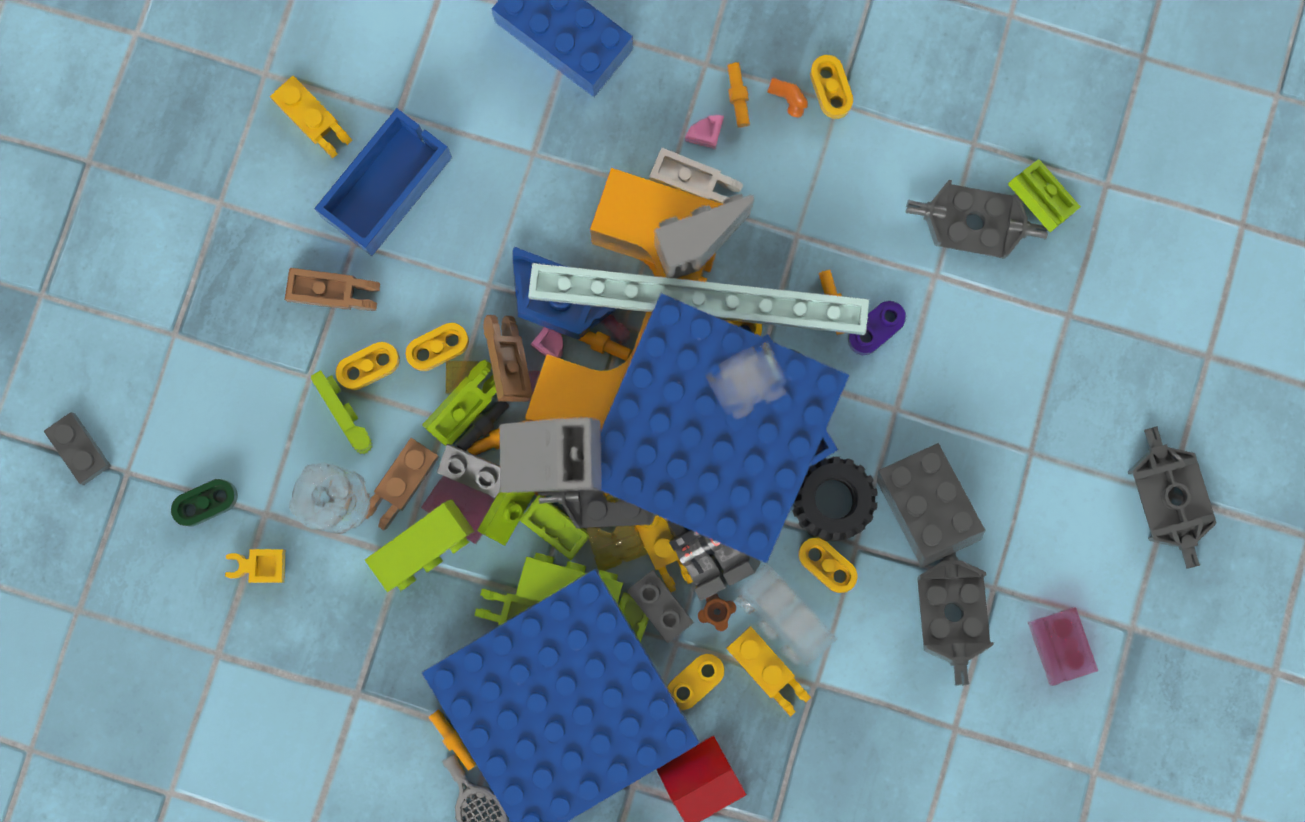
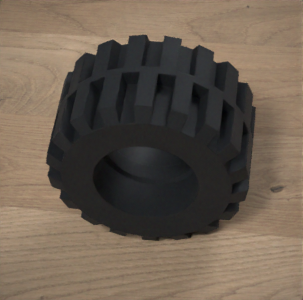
M840 457L824 458L809 467L794 500V510H792L794 517H797L799 520L798 524L802 529L805 528L809 535L825 541H840L861 533L866 529L865 526L871 523L874 518L872 516L873 512L877 510L878 502H875V496L878 495L877 488H873L872 482L874 480L872 476H867L864 472L866 469L861 464L857 466L853 463L854 460L849 458L844 460L840 459ZM828 480L842 482L847 486L852 495L851 510L847 515L839 519H830L824 516L816 506V490L823 482Z

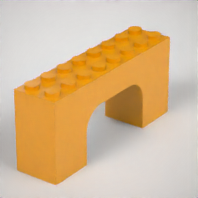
M611 168L590 228L591 241L594 245L636 258L646 264L655 277L666 278L654 246L655 229L659 228V223L672 217H678L679 220L692 216V211L703 206L710 205L711 209L724 204ZM716 253L699 271L677 279L706 282L707 278L702 277L704 271L711 272ZM646 312L630 357L622 365L606 371L593 370L547 354L525 415L527 422L550 419L593 418L600 421L601 431L652 312Z

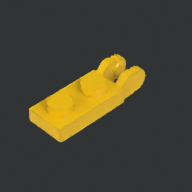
M294 75L270 95L273 102L315 145L318 144L332 159L338 153L334 146L323 138L332 130L342 143L348 145L353 141L338 125V121Z
M656 515L652 525L634 526L655 570L659 571L668 590L673 592L676 591L675 582L665 566L677 561L684 581L690 584L693 580L686 567L679 560L676 550L674 551L669 544L673 535L666 522L667 519Z
M751 626L726 647L770 698L773 697L790 717L796 712L794 706L779 693L785 685L789 684L795 691L794 693L805 703L811 699L810 695L794 679L795 675Z

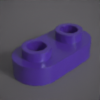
M885 301L874 308L867 316L866 332L870 334L871 341L865 343L860 339V334L849 333L848 344L852 351L859 355H869L876 351L904 326L906 321L904 308L895 301ZM890 311L894 313L895 321H887L884 316L885 312Z

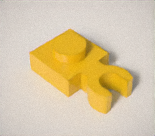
M249 549V559L237 553L227 554L226 559L237 560L239 568L235 572H225V576L237 579L249 573L248 583H285L286 550Z

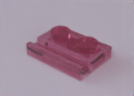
M443 476L421 508L430 513L444 502L452 499L474 529V532L466 538L477 545L483 536L477 530L495 499L483 492Z
M1076 607L1028 621L1050 686L1098 671Z

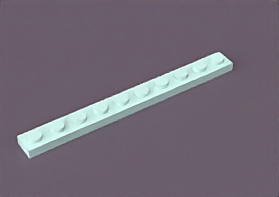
M532 263L529 299L653 312L657 300L662 293L722 320L861 335L866 333L869 299Z

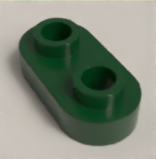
M223 479L211 480L177 496L171 505V515L180 525L189 527L199 525L232 509L237 502V490L229 481ZM221 490L225 491V500L218 502L216 498L217 493ZM193 504L196 511L194 515L188 516L186 509L189 505Z

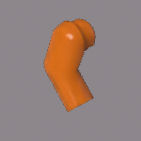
M772 77L767 93L785 98L789 103L787 113L793 117H802L804 109L808 106V101L800 88L795 84Z

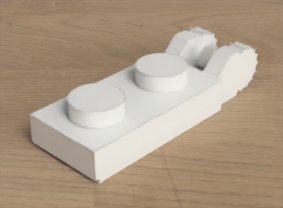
M661 148L649 176L651 181L724 204L723 201L729 197L713 192L716 184L733 192H741L743 187L741 182L721 174L720 170Z

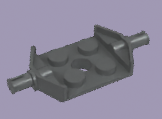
M948 180L931 202L922 203L908 199L905 213L924 216L923 220H927L933 243L939 247L1005 259L1022 238L1025 239L1027 236L1046 239L1048 235V230L1044 225L1027 221L1028 218L1024 206L1016 193L1012 196L951 184L952 180ZM971 214L978 215L983 222L982 228L979 230L969 228L966 223L967 216Z
M1158 426L1145 429L1144 432L1150 447L1148 449L1149 452L1128 471V474H1133L1152 537H1148V540L1178 547L1182 551L1186 569L1200 566L1194 546H1198L1197 542L1217 522L1196 455L1193 452L1170 448L1167 444L1163 445ZM1172 487L1180 489L1183 493V501L1178 506L1173 505L1168 499V493Z
M601 490L538 492V495H552V497H540V504L554 502L562 504L576 529L652 525L656 517L655 514L624 500L610 502L605 497V492Z
M956 552L942 558L939 564L919 575L917 582L924 651L950 662V666H954L955 686L970 685L967 669L968 661L994 644L990 642L984 585L986 572L958 560ZM955 604L960 608L961 618L959 621L952 622L945 617L944 609L946 605Z

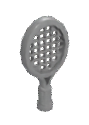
M456 754L442 761L459 786V796L455 805V818L457 822H471L470 820L473 818L476 822H486L485 819L488 817L491 822L499 820V822H509L508 816L493 791L488 787L475 785L467 780ZM476 794L478 797L475 800L472 797V795ZM484 796L487 799L485 802H483L481 799ZM469 797L472 800V802L468 803L466 800ZM492 799L495 801V804L493 805L490 801ZM480 800L481 804L477 806L475 801ZM487 802H489L490 807L486 808V806L484 805ZM472 803H474L475 808L471 809V807L469 806ZM498 805L499 809L495 810L493 806ZM483 806L485 810L480 811L479 807ZM468 807L470 811L465 812L464 808ZM492 808L494 811L491 814L488 812V809ZM475 809L479 812L476 815L473 813ZM486 811L488 816L483 817L482 813ZM498 811H501V816H498ZM471 812L473 817L468 818L467 814ZM493 814L497 816L494 820L491 817ZM478 815H480L482 818L479 821L476 818Z

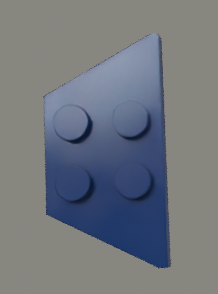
M513 248L512 262L517 317L579 340L618 309L529 299L532 263L567 266L520 248Z

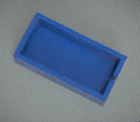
M498 0L492 7L494 21L497 25L593 97L598 94L633 50V36L585 0Z
M396 108L314 209L326 222L370 256H373L452 159V155L448 146L424 129L422 131L419 124Z

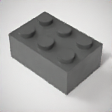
M939 443L878 470L877 483L921 568L982 539L985 528Z

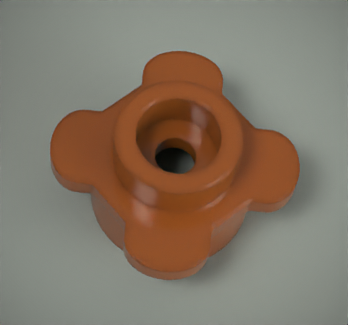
M715 593L706 598L704 609L698 612V619L701 623L708 622L714 625L718 631H724L728 628L727 621L730 615L736 611V605L733 601L720 599L718 594ZM715 609L720 610L719 615L714 614Z

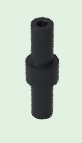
M497 401L484 415L479 414L471 422L472 427L455 443L456 447L467 451L481 436L485 437L494 428L493 423L510 407L506 401Z

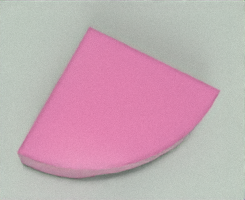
M711 115L698 121L688 130L685 141L716 149L724 116Z
M544 327L531 343V346L545 357L547 354L560 359L562 357L564 346L562 335L559 332Z

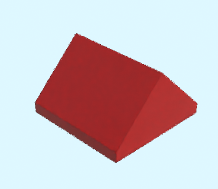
M714 735L656 769L684 822H700L746 796L743 787Z

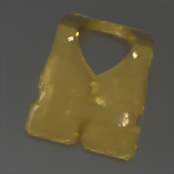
M615 496L606 497L610 502L621 500ZM635 525L617 526L613 533L603 531L598 527L586 528L593 555H596L594 559L598 570L607 571L621 565L622 561L630 562L647 555L644 542L640 539V533Z

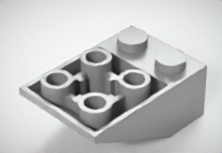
M742 194L733 195L723 201L724 205L711 209L710 205L692 211V216L679 220L678 217H672L660 222L659 228L655 229L654 246L666 278L677 279L699 271L750 216L754 202L753 195L743 197Z
M567 418L500 424L501 493L602 490L600 421L593 418Z

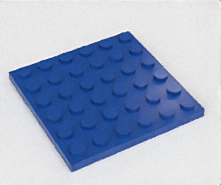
M661 293L600 431L601 491L767 563L850 375Z
M596 568L422 672L511 822H568L699 744L697 736Z

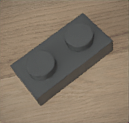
M70 412L44 430V433L79 484L85 485L111 467L75 413Z

